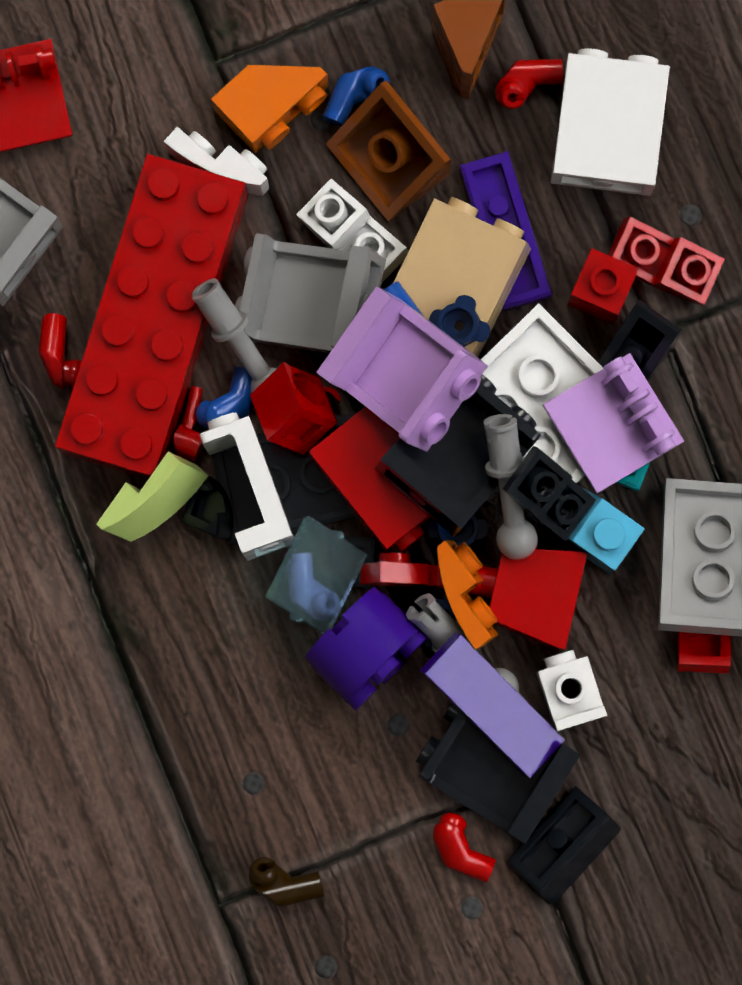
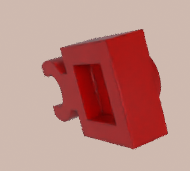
M379 553V562L361 564V585L444 588L439 565L410 563V554Z

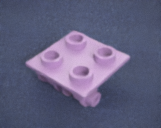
M630 353L624 357L620 356L605 365L604 369L542 405L596 494L684 442Z

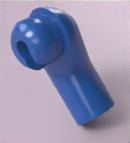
M371 66L341 75L333 89L322 118L335 126L341 127L348 120L354 105L363 103L382 82L387 80L390 84L388 74L384 70Z

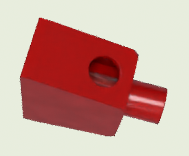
M535 549L530 556L520 560L510 559L501 553L497 569L483 565L477 571L484 581L468 594L490 599L489 607L498 620L495 625L554 650L564 651L568 641L587 553Z

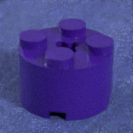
M373 587L342 615L343 618L332 630L328 629L304 657L311 665V668L355 711L376 692L377 689L372 685L373 682L377 685L381 683L385 685L406 664L399 657L401 654L408 659L428 639L414 623L407 619L406 614L377 587Z

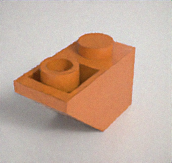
M247 65L211 98V102L216 114L256 154L263 146L270 150L280 143L290 131L287 124L300 112L307 116L323 103L327 97L325 90L329 87L328 76L321 67Z

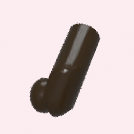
M267 857L256 859L249 868V881L253 889L276 906L283 907L324 897L319 871L292 877L280 868L275 861Z

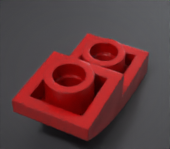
M632 217L624 218L608 253L609 256L639 268L635 279L699 305H705L725 260L682 237L672 238Z

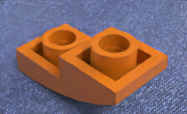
M453 539L445 540L437 546L442 583L459 625L472 646L477 650L499 635L492 626L498 620L490 607L480 596L473 600L468 594L484 581L477 572L483 565L465 542L458 546Z

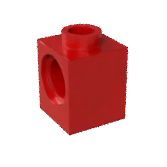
M591 248L567 305L614 325L639 268Z
M284 362L250 394L266 439L304 455L337 424L320 378Z

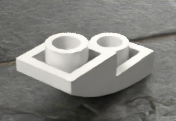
M178 127L164 140L167 152L182 164L245 182L249 194L263 196L269 189L268 179L263 175L267 167L247 149H244L239 154L228 145L214 159L212 155L216 150L205 138L196 131H193L188 136Z
M330 179L296 214L328 248L350 251L351 245L368 247L386 259L381 284L402 263L408 254L407 247L370 216L368 210L333 179Z

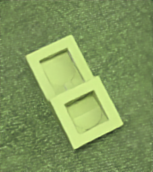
M168 451L142 489L128 483L123 485L96 525L106 532L132 542L148 534L172 517L195 494L209 475L196 464Z

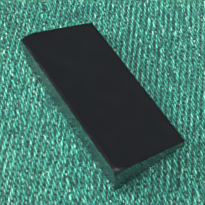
M575 786L531 834L526 844L523 843L506 863L548 902L554 904L616 837L621 827Z

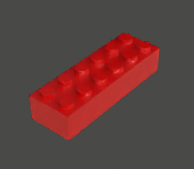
M147 153L55 447L62 454L145 479L150 478L167 454L209 324L193 301L192 292L197 286L213 278L217 279L221 285L248 198L245 182Z

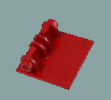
M52 39L0 50V152L73 136Z

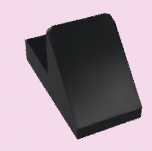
M639 300L598 363L604 368L605 365L620 356L624 357L630 353L649 382L659 365L675 348L682 329Z

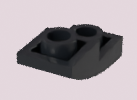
M536 446L531 448L502 488L535 520L565 542L596 501L594 497L572 480L573 476Z

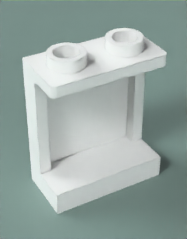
M586 48L578 50V54L568 53L564 73L565 79L555 158L550 183L651 196L656 183L670 66L660 65L657 58L646 55H631L628 57V60L608 58L607 52L598 49Z
M235 412L209 421L207 423L209 430L199 434L209 455L234 446L238 447L265 522L235 533L243 556L249 561L296 544L250 417L247 416L239 419Z

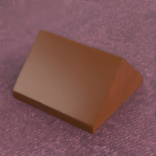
M443 0L433 4L432 34L457 92L463 98L468 100L470 98L506 10L507 0Z
M387 80L382 82L326 143L327 147L388 222L397 217L450 174L451 159Z

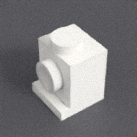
M574 650L544 659L547 669L536 672L552 726L556 731L607 716L588 656L576 659ZM569 678L576 680L580 685V693L574 699L566 698L561 692L563 681Z

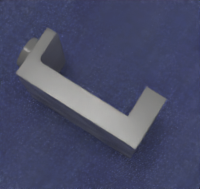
M0 178V305L4 306L64 226L55 214L42 205L39 207Z
M256 233L253 246L247 250L244 259L246 281L243 295L237 299L235 304L239 312H245L249 317V323L244 329L251 341L255 343L329 354L375 287H381L386 259L368 247L351 245L350 251L281 242L272 239L266 234Z

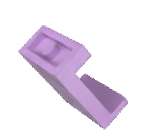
M376 286L317 373L330 384L346 390L399 432L398 436L403 441L428 452L432 444L440 441L447 433L450 419L461 403L469 399L476 392L480 385V376L488 365L400 298Z

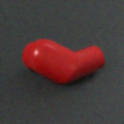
M562 59L516 61L497 83L496 99L507 109H517L523 105L537 85L563 84Z
M48 313L42 316L39 356L52 384L62 389H65L66 386L74 387L81 361L79 359L66 360L64 349L67 318L61 314Z
M456 813L443 814L439 819V824H436L433 830V840L443 864L452 870L487 883L496 859L470 849L464 834L467 824L461 815Z

